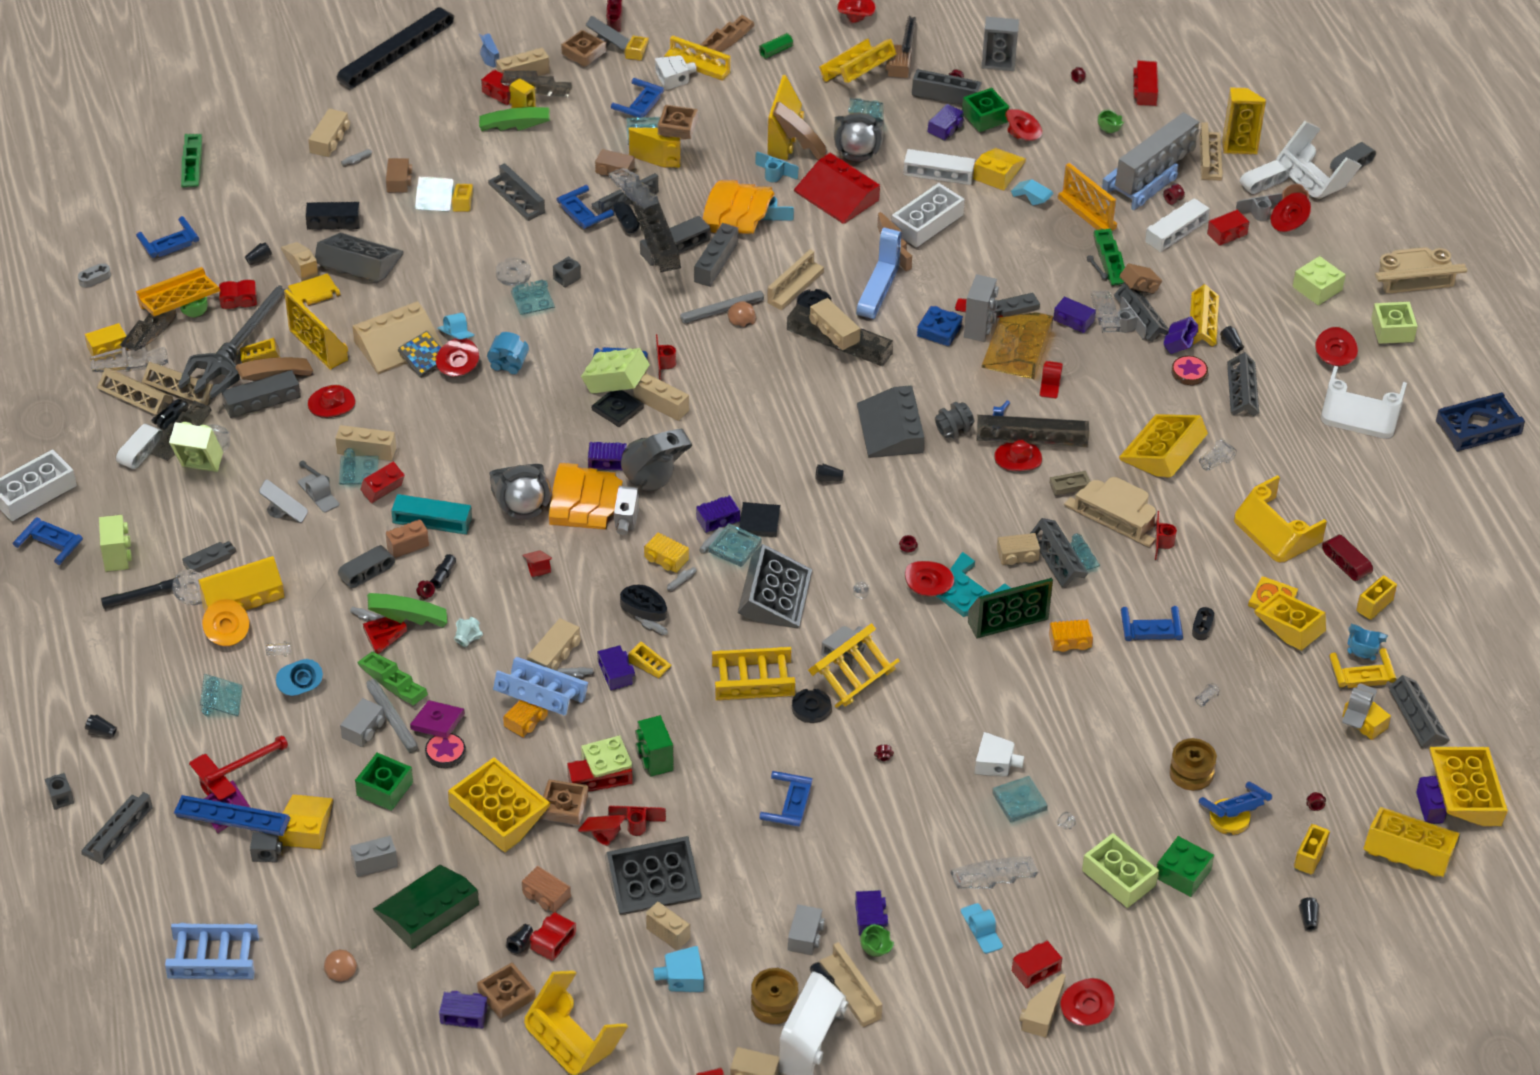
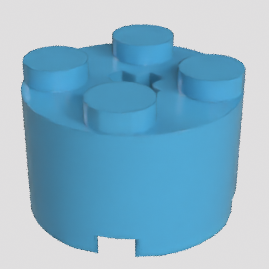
M501 332L500 335L495 336L487 353V358L491 363L490 367L496 371L501 369L511 374H517L525 361L529 346L526 341L523 343L517 334Z

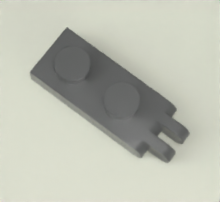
M1033 292L998 300L994 313H997V316L1008 317L1040 309V302Z
M230 541L225 543L218 542L182 558L183 565L193 576L230 559L231 555L236 552V548Z

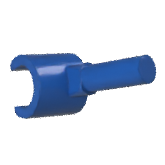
M1007 400L1001 407L994 406L992 417L1002 419L1004 410L1010 402Z

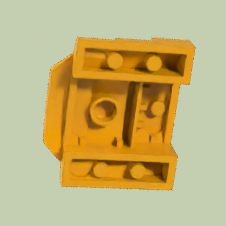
M719 180L713 186L708 196L703 220L710 226V232H717L721 224L725 223L738 227V233L754 234L758 221L766 215L769 203L774 196V191H772V187L738 184V180Z
M559 463L551 496L549 525L606 530L608 517L614 514L618 488L623 485V481L616 477L615 472L580 468L579 464Z

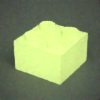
M1319 256L1295 271L1292 287L1319 306L1343 290L1346 274Z
M1410 302L1374 303L1371 320L1379 344L1414 342L1417 323Z
M123 515L99 517L100 547L105 572L129 569L128 561H132L131 549L128 550L131 547L130 535L126 536V534H129L128 523L124 522Z

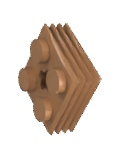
M581 30L561 44V54L578 62L581 66H588L606 52V42Z
M665 105L658 123V134L664 137H678L682 140L691 139L698 120V109Z
M549 779L543 797L550 802V806L540 819L579 825L588 798V786Z
M514 963L506 965L477 982L478 993L487 997L488 1005L500 1019L536 999V990Z

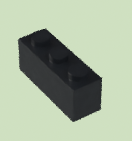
M359 202L306 203L305 217L307 230L360 229L361 214Z

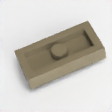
M1086 471L1050 477L1049 481L1055 496L1080 491L1091 482Z

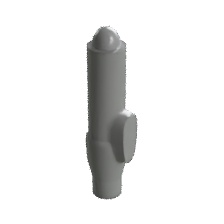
M367 149L342 160L341 164L343 166L357 164L361 159L370 156L372 151Z
M719 527L704 541L699 551L704 553L709 548L714 547L718 542V538L724 533V528Z
M692 567L689 570L680 572L677 578L668 584L667 590L673 591L690 579L697 572L696 568Z
M351 607L350 613L357 615L359 619L364 621H373L384 617L362 608Z
M635 617L646 629H653L661 635L668 634L667 628L655 621Z
M558 668L556 670L575 678L593 675V668Z

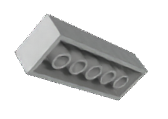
M1183 112L1122 156L1118 161L1115 186L1132 195L1144 185L1150 183L1156 176L1162 174L1163 171L1171 167L1179 159H1183L1186 154L1193 151L1197 146L1196 139L1199 133V121Z

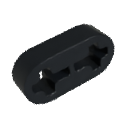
M1202 607L1197 611L1192 627V636L1197 640H1206L1209 637L1215 616L1211 608Z

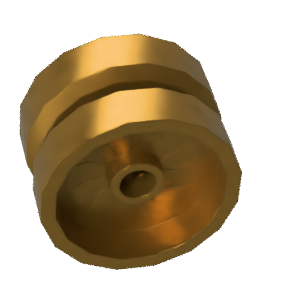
M1196 738L1184 739L1178 742L1172 752L1169 771L1171 780L1185 790L1196 791L1208 787L1214 777L1217 759L1215 749L1208 742Z
M767 968L760 971L754 977L751 984V1010L758 1019L769 1024H782L788 1020L799 996L798 981L795 976L785 969Z

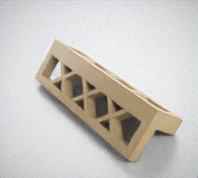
M1201 122V180L1222 181L1221 135L1219 132H1209L1208 123ZM1209 138H1217V140L1211 142ZM1213 148L1216 152L1212 153L1209 149ZM1213 159L1216 163L1212 164L1210 160ZM1214 170L1218 174H1209V172Z
M810 249L768 287V304L783 310L824 273V267L814 262L813 250Z
M153 362L148 363L142 380L145 384L205 406L208 404L210 392L214 385L211 383L206 384L204 398L200 400L195 394L193 387L196 386L199 379L189 376L190 383L188 385L190 391L184 394L179 389L177 381L181 379L183 373ZM152 370L157 372L159 377L154 382L148 381ZM172 377L175 385L167 388L164 380Z
M105 368L97 386L98 389L155 415L161 411L164 402L171 404L173 400L172 396L109 368ZM108 377L112 378L114 384L110 388L104 387ZM127 385L128 393L121 395L119 387ZM140 391L143 400L136 402L134 394ZM154 398L158 399L155 410L149 404V400Z
M839 942L833 944V954L821 959V965L834 977L835 987L846 996L849 1009L862 1027L881 1020V1001Z

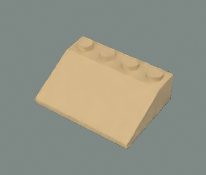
M418 301L353 325L354 342L377 374L407 364L408 362L398 352V348L425 331H428L441 347L443 346L426 311Z

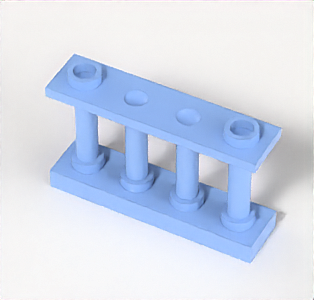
M1173 164L1158 177H1155L1148 185H1144L1140 191L1132 195L1115 186L1116 168L1103 178L1102 189L1107 193L1117 190L1131 198V209L1135 210L1177 178L1178 164Z
M516 657L513 659L510 675L501 671L496 672L493 690L565 716L567 715L570 699L581 703L585 700L588 682Z
M171 924L173 940H177L175 958L166 959L165 962L168 979H254L253 960H248L250 941H259L256 924ZM186 940H199L196 959H183ZM208 940H220L218 959H205ZM229 940L242 941L239 959H227Z

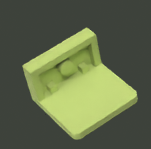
M620 735L581 746L582 760L587 761L594 777H601L632 767L631 759Z

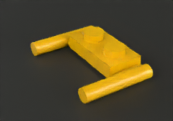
M1381 648L1379 650L1383 665L1344 669L1341 668L1337 653H1331L1329 657L1339 687L1342 688L1347 685V688H1356L1358 684L1378 686L1386 685L1387 681L1394 683L1397 678L1387 649Z

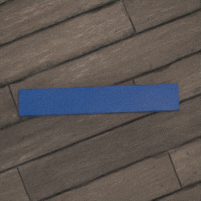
M181 795L174 814L178 817L283 836L290 820L288 814Z

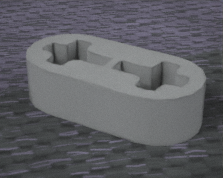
M101 263L81 271L78 274L79 285L81 287H91L111 277L110 267L105 263Z

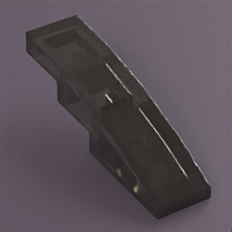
M504 71L500 80L502 84L510 86V84L520 78L536 87L535 94L568 97L572 89L571 82H555L554 76H538L537 71Z
M170 310L157 316L149 313L144 321L138 320L120 344L121 347L138 351L147 346L177 316L176 310Z
M194 400L186 413L182 411L176 423L188 422L192 425L200 426L212 410L209 406ZM169 424L152 450V455L166 461L175 455L169 443L174 424Z

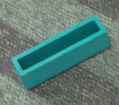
M397 494L391 509L393 524L407 525L419 519L423 522L426 529L467 535L472 521L471 505Z

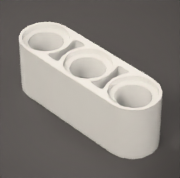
M1275 160L1244 173L1240 178V184L1251 194H1256L1284 182L1289 177L1290 171L1278 160Z
M143 424L120 448L116 456V462L136 469L161 442L163 437L162 430Z

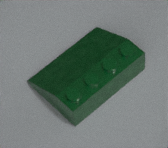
M1048 578L979 596L968 612V624L976 639L1049 620L1053 579Z
M440 864L374 907L373 911L413 950L479 906L478 889L466 877Z

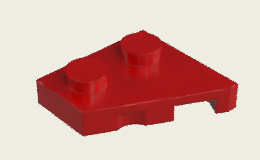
M387 617L363 623L364 632L373 651L377 654L381 653L407 632V626L404 621L399 623Z

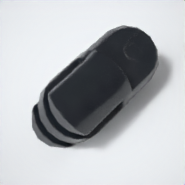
M617 202L614 206V212L623 229L628 234L637 233L640 229V222L632 208L625 204V202Z
M182 398L176 399L155 415L151 420L152 423L166 432L187 412L188 402Z

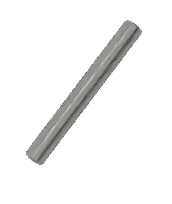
M759 290L680 314L681 321L685 324L726 312L737 302L757 303L764 300V294Z
M368 680L366 683L368 690L377 704L383 707L384 715L407 751L410 753L418 749L417 742L377 680Z

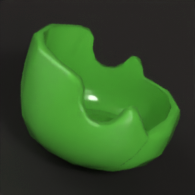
M1103 110L1098 115V125L1107 133L1119 131L1124 124L1122 116L1117 115L1114 111Z
M207 297L181 306V312L192 318L203 315L208 306Z
M873 924L866 927L860 937L861 947L869 956L880 957L889 953L894 946V942L890 939V932L880 925Z

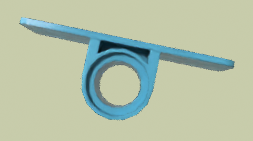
M756 152L755 164L765 168L766 181L777 182L783 175L798 179L799 167L797 165L761 152Z
M773 196L766 215L761 220L792 221L794 220V208L777 206V198Z
M463 313L444 316V326L437 327L438 330L457 339L475 336L467 330V321Z
M978 903L961 908L965 921L985 954L1003 948V944L995 932L996 920L990 909L983 911Z

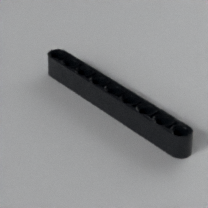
M442 7L434 9L343 67L337 73V81L350 89L355 88L451 26L454 21V15Z

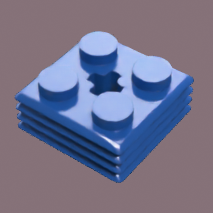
M930 306L917 326V336L950 346L962 327L963 316L953 311L943 310L938 306Z

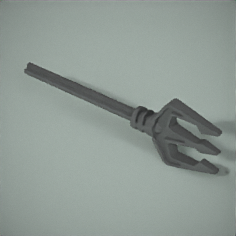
M281 285L276 287L229 343H224L216 353L191 355L180 379L179 389L190 383L189 376L197 368L206 370L202 378L197 380L194 388L195 394L206 388V384L219 375H225L226 377L220 384L213 385L210 398H214L238 382L240 375L236 369V364L233 362L238 355V348L284 295L285 289H282Z

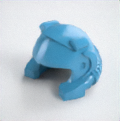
M1351 623L1347 651L1349 654L1353 653L1359 658H1370L1373 661L1376 659L1375 654H1378L1381 642H1386L1388 634L1366 630L1357 624Z

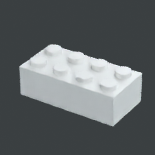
M938 183L894 213L891 221L902 230V239L917 248L964 214L965 199Z
M53 449L0 478V510L11 521L16 520L76 487L74 470Z

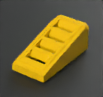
M633 35L625 48V58L641 61L649 38Z
M456 184L452 197V209L454 212L470 211L473 184Z
M275 338L241 347V362L280 358L279 346Z
M639 642L628 654L631 664L657 678H660L671 667L669 662L643 642ZM659 665L662 666L659 671L656 669Z

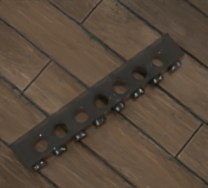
M653 185L632 188L631 204L634 207L635 215L637 214L638 223H640L641 231L644 234L648 249H650L655 267L658 266L660 273L681 269L679 252Z

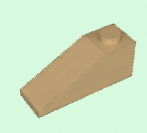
M299 242L281 247L282 252L301 281L318 276L317 260L310 249Z
M1065 974L1059 975L1029 1001L1026 1009H1022L1019 1021L1022 1022L1021 1031L1047 1038L1064 989Z

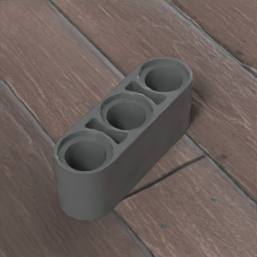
M1360 142L1336 156L1330 163V169L1335 172L1345 157L1362 165L1360 168L1373 161L1376 151L1364 142Z
M379 545L343 564L338 570V576L350 588H355L390 569L395 563V557L384 546Z

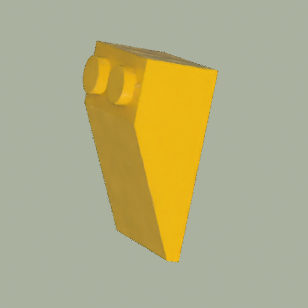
M629 128V155L660 167H680V138L659 135L658 128Z
M998 148L991 149L981 154L974 163L973 180L1004 191L1024 165L1026 158Z
M1281 591L1276 592L1254 610V613L1285 643L1301 651L1326 631V612Z
M292 794L283 811V814L290 816L289 823L283 836L278 835L282 846L321 850L333 805V798Z

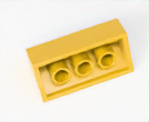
M1230 87L1222 136L1223 154H1258L1266 99L1248 88Z
M274 556L198 579L202 606L205 612L211 604L222 599L233 600L245 610L285 598L283 584Z

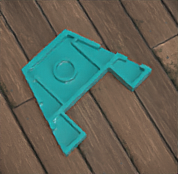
M964 552L959 555L950 569L954 576L953 586L946 593L936 596L962 617L968 616L969 608L979 596L991 594L965 574L975 567V560ZM1004 583L992 593L1010 589L1011 587Z

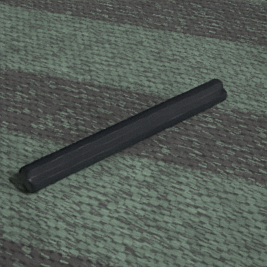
M911 15L907 19L901 49L902 53L906 52L907 54L910 53L916 24V17Z

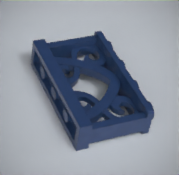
M1503 392L1440 408L1436 417L1437 424H1440L1450 438L1456 452L1521 435L1525 424L1523 417H1519L1505 398ZM1498 408H1501L1503 412L1498 414ZM1473 415L1490 419L1487 426L1483 427L1476 424H1468V421Z

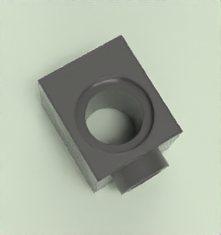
M569 256L553 265V279L565 288L581 278V265Z
M65 773L44 779L54 810L74 803L72 791Z
M263 832L252 833L250 845L252 862H277L278 854H282V842L279 841L278 835Z

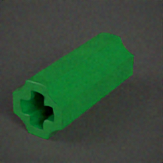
M785 33L759 45L760 55L766 59L792 47V36Z

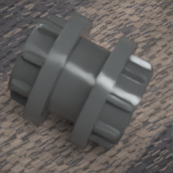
M964 402L952 403L951 410L949 411L945 408L938 411L939 414L935 417L936 426L945 438L952 437L954 439L958 437L960 429L965 433L970 431L971 426L975 422L970 408Z

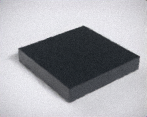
M623 390L608 392L591 407L592 411L620 427L642 410L644 403Z
M743 502L739 534L777 537L780 505Z

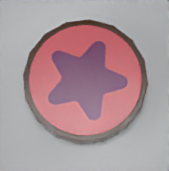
M1181 356L1173 362L1171 374L1175 380H1180L1182 384L1197 385L1207 378L1208 366L1198 357Z

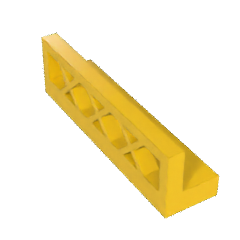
M673 35L670 37V49L664 57L682 56L686 64L695 63L696 72L721 81L730 73L731 56ZM675 43H678L682 49L675 47ZM689 48L694 49L697 54L692 53ZM703 53L708 54L711 59L706 58ZM718 58L725 60V64H722Z
M1206 284L1191 292L1190 316L1198 324V332L1193 337L1192 344L1194 345L1203 339L1213 347L1217 343L1219 295Z

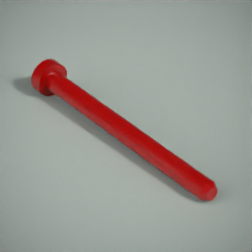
M280 735L275 738V742L206 775L205 781L210 783L277 749L284 750L288 747V742L284 736Z

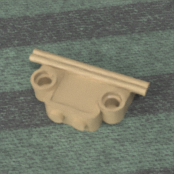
M1423 247L1395 250L1391 254L1382 255L1379 272L1375 273L1378 282H1383L1385 294L1454 287L1456 274L1467 273V268L1465 264L1452 265L1450 260L1451 253L1446 249L1437 248L1432 251L1429 248Z
M1111 477L1105 483L1100 480H1093L1076 494L1075 499L1070 497L1064 503V506L1143 545L1151 547L1155 542V538L1146 534L1147 531L1154 528L1156 514L1155 508L1147 504L1148 493L1122 479Z

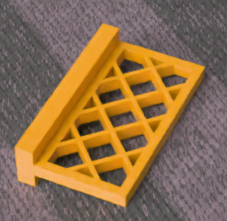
M1071 163L1066 164L1063 191L1058 193V199L1096 230L1111 228L1113 231L1117 229V223L1114 221L1116 199Z
M199 267L135 292L140 308L148 310L153 316H157L218 293L220 289L218 285L205 275L204 269Z

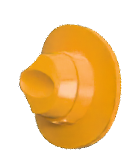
M230 599L218 600L208 607L203 616V631L211 642L220 646H232L242 641L249 629V618L245 609L237 602Z

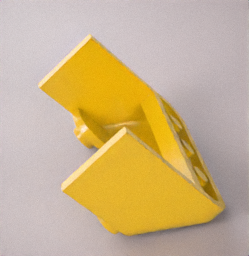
M1277 475L1251 490L1236 510L1234 522L1274 561L1286 562L1322 543L1327 521L1323 519L1312 526H1309L1302 520H1294L1287 523L1267 504L1276 499L1280 477Z
M553 971L525 1015L524 1024L526 1029L569 1074H582L613 1052L628 1025L626 1023L604 1025L593 1041L569 1016L574 1002L572 996L566 990L577 973L575 971Z

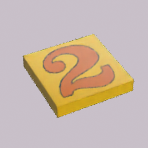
M1262 576L1248 602V606L1256 609L1278 591L1295 598L1298 588Z

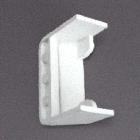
M1304 121L1278 155L1277 160L1290 171L1289 176L1297 184L1303 185L1304 189L1308 190L1309 195L1316 199H1321L1345 188L1362 165L1345 157L1330 178L1311 162L1316 154V149L1311 144V141L1320 131V128Z
M1334 366L1325 397L1321 421L1326 425L1383 439L1391 438L1398 421L1407 383L1403 382L1400 394L1394 392L1386 393L1383 400L1346 392L1347 384L1342 380L1336 379L1338 366Z
M811 973L783 1028L780 1037V1073L786 1075H813L815 1064L819 1065L823 1057V1052L820 1051L821 1043L834 1017L841 1020L845 1017L848 1006L846 996L822 974Z

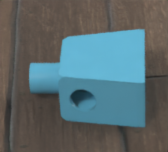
M698 946L666 954L665 967L653 968L654 981L667 979L668 990L672 992H704V978Z

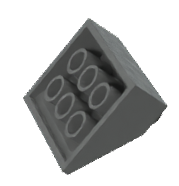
M340 232L317 242L315 259L322 268H334L339 273L348 272L353 277H365L370 282H379L387 277L403 255V250Z
M912 385L892 387L857 403L868 458L923 453L924 433Z
M762 544L751 556L737 613L755 622L798 628L812 569Z
M689 836L608 851L605 854L608 876L619 914L651 908L657 902L667 905L702 897Z

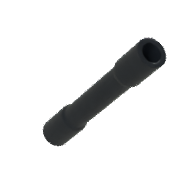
M173 578L136 590L102 597L103 609L158 593L180 589L178 578Z

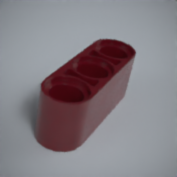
M607 0L606 25L617 32L621 31L622 0Z
M1341 534L1322 543V549L1326 556L1353 581H1358L1373 572V565L1369 559Z

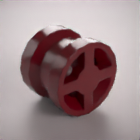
M1174 184L1171 188L1163 191V197L1168 204L1174 205L1177 203V200L1184 199L1185 191L1181 185Z

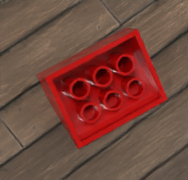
M831 152L819 159L794 188L795 193L843 225L880 200V184Z

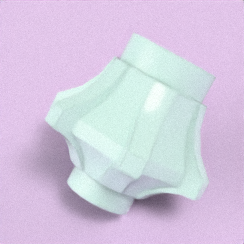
M473 617L466 620L459 618L456 622L457 631L454 640L461 646L467 647L472 641L480 639L483 635L479 629L480 622Z

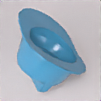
M299 660L284 666L278 671L276 685L285 695L295 696L305 693L320 684L323 677L322 668L314 660Z

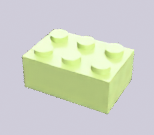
M640 348L598 352L586 367L581 378L590 393L634 389L650 364Z
M175 422L169 443L181 466L218 472L223 450L212 428L207 425L195 426L188 422Z
M1114 833L1084 855L1082 866L1084 873L1127 908L1156 886L1159 872L1157 868Z

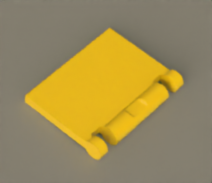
M328 273L288 286L289 291L302 304L305 301L307 305L333 298V292H335L336 296L340 295V290L336 287Z

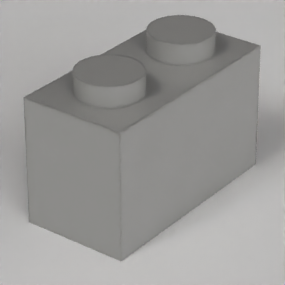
M362 698L340 725L342 738L363 747L367 741L372 739L378 727L380 728L385 721L383 707Z
M391 836L350 846L352 864L357 877L398 867L396 850Z
M797 904L788 936V951L813 955L814 948H818L821 935H818L819 930L823 931L825 925V918H822V909Z

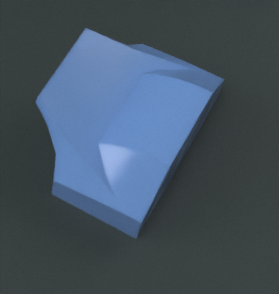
M490 33L484 36L479 34L483 42L480 55L486 65L494 68L496 67V60H499V52Z

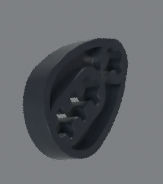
M637 584L630 585L621 591L620 606L626 612L651 621L660 622L667 619L666 602L653 588Z

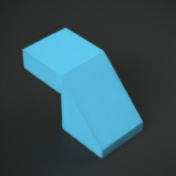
M1033 179L1019 182L1011 190L1013 197L1026 194L1032 206L1045 203L1054 194L1052 190Z

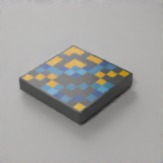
M425 331L400 346L398 352L418 376L422 377L437 367L436 355L441 346L428 331Z

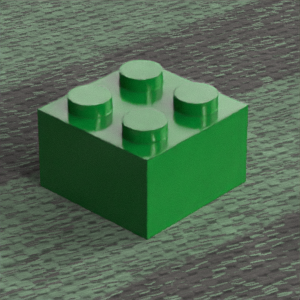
M993 88L963 97V115L979 132L1008 123L1006 112L1010 109V106Z
M661 715L637 721L638 729L635 730V735L638 742L635 743L637 754L642 756L641 761L644 770H648L650 777L674 771L673 743Z
M376 752L355 779L356 795L392 811L413 784V773L411 766Z
M1177 836L1157 862L1156 868L1159 870L1157 880L1192 897L1212 870L1214 854Z

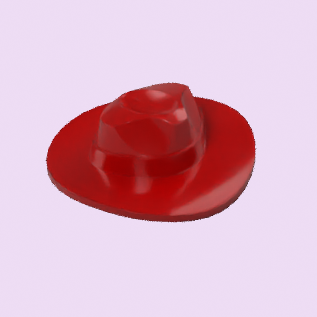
M840 0L837 10L840 13L846 14V17L852 23H857L864 20L865 17L873 15L876 5L873 0Z
M1010 109L1006 112L1009 127L1007 128L1009 134L1017 139L1027 141L1037 140L1041 137L1042 128L1034 116L1018 109Z
M1300 192L1286 196L1275 206L1271 213L1270 221L1272 226L1280 232H1288L1303 225L1311 214L1310 200Z
M1330 327L1321 332L1317 337L1315 343L1316 352L1324 362L1330 365H1348L1354 361L1358 354L1356 340L1343 328Z
M455 338L448 341L436 355L437 368L443 374L452 377L469 373L479 362L478 348L467 338Z
M341 385L325 386L315 391L308 399L309 411L319 417L338 416L350 411L355 406L353 393Z
M1016 440L999 446L995 451L994 459L1004 469L1026 471L1041 465L1042 454L1033 443Z
M917 561L909 564L905 569L906 583L914 592L920 595L937 596L944 594L951 589L954 583V576L950 569L937 562Z
M1088 978L1078 981L1068 987L1063 993L1060 1002L1061 1010L1066 1019L1077 1025L1090 1026L1101 1023L1111 1015L1114 1009V992L1110 985L1101 979Z

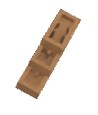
M741 15L734 23L729 21L721 30L716 28L700 45L722 52L755 26L754 22ZM703 53L706 58H711L708 54Z
M776 102L773 114L789 139L796 137L802 148H810L817 160L824 157L827 147L819 136L795 112L781 102Z
M879 212L877 227L880 235L883 228L901 231L899 265L905 271L912 269V255L907 251V243L902 239V230L882 212Z
M268 358L236 365L240 377L243 380L251 381L290 370L293 371L294 375L310 376L313 372L306 358Z

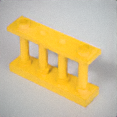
M865 39L819 66L824 82L840 74L844 82L849 83L895 56L896 51L892 39H886L874 47H871L869 39Z
M872 623L808 669L812 676L818 672L820 675L823 674L841 698L834 705L835 708L842 704L844 707L854 701L852 697L882 674L885 673L888 676L896 670L894 665L900 662L897 658L892 663H889L871 639V633L876 630ZM860 641L867 645L884 668L877 674L857 649V643ZM846 651L852 654L869 677V680L861 684L843 658L845 657L842 654ZM831 662L840 667L854 686L855 690L849 695L829 670Z
M791 647L712 651V667H719L720 681H715V700L795 696V677H788L786 663H791ZM766 664H778L780 678H768ZM747 665H759L760 679H748ZM727 666H739L740 680L728 681Z

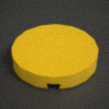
M1226 798V799L1218 800V801H1216L1214 804H1217V803H1219V802H1222V801H1225V800H1228V799H1231V798ZM1211 811L1209 813L1211 825L1223 834L1232 833V835L1244 832L1248 828L1251 818L1250 811L1241 812L1235 817H1227L1226 815L1219 817Z

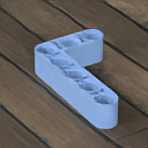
M888 228L882 229L879 243V261L858 302L856 315L875 319L899 268L901 231Z

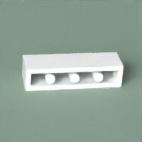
M907 149L903 175L971 185L975 159Z
M1195 198L1186 202L1177 210L1161 218L1157 223L1150 225L1146 230L1145 242L1159 252H1162L1208 222L1210 208Z

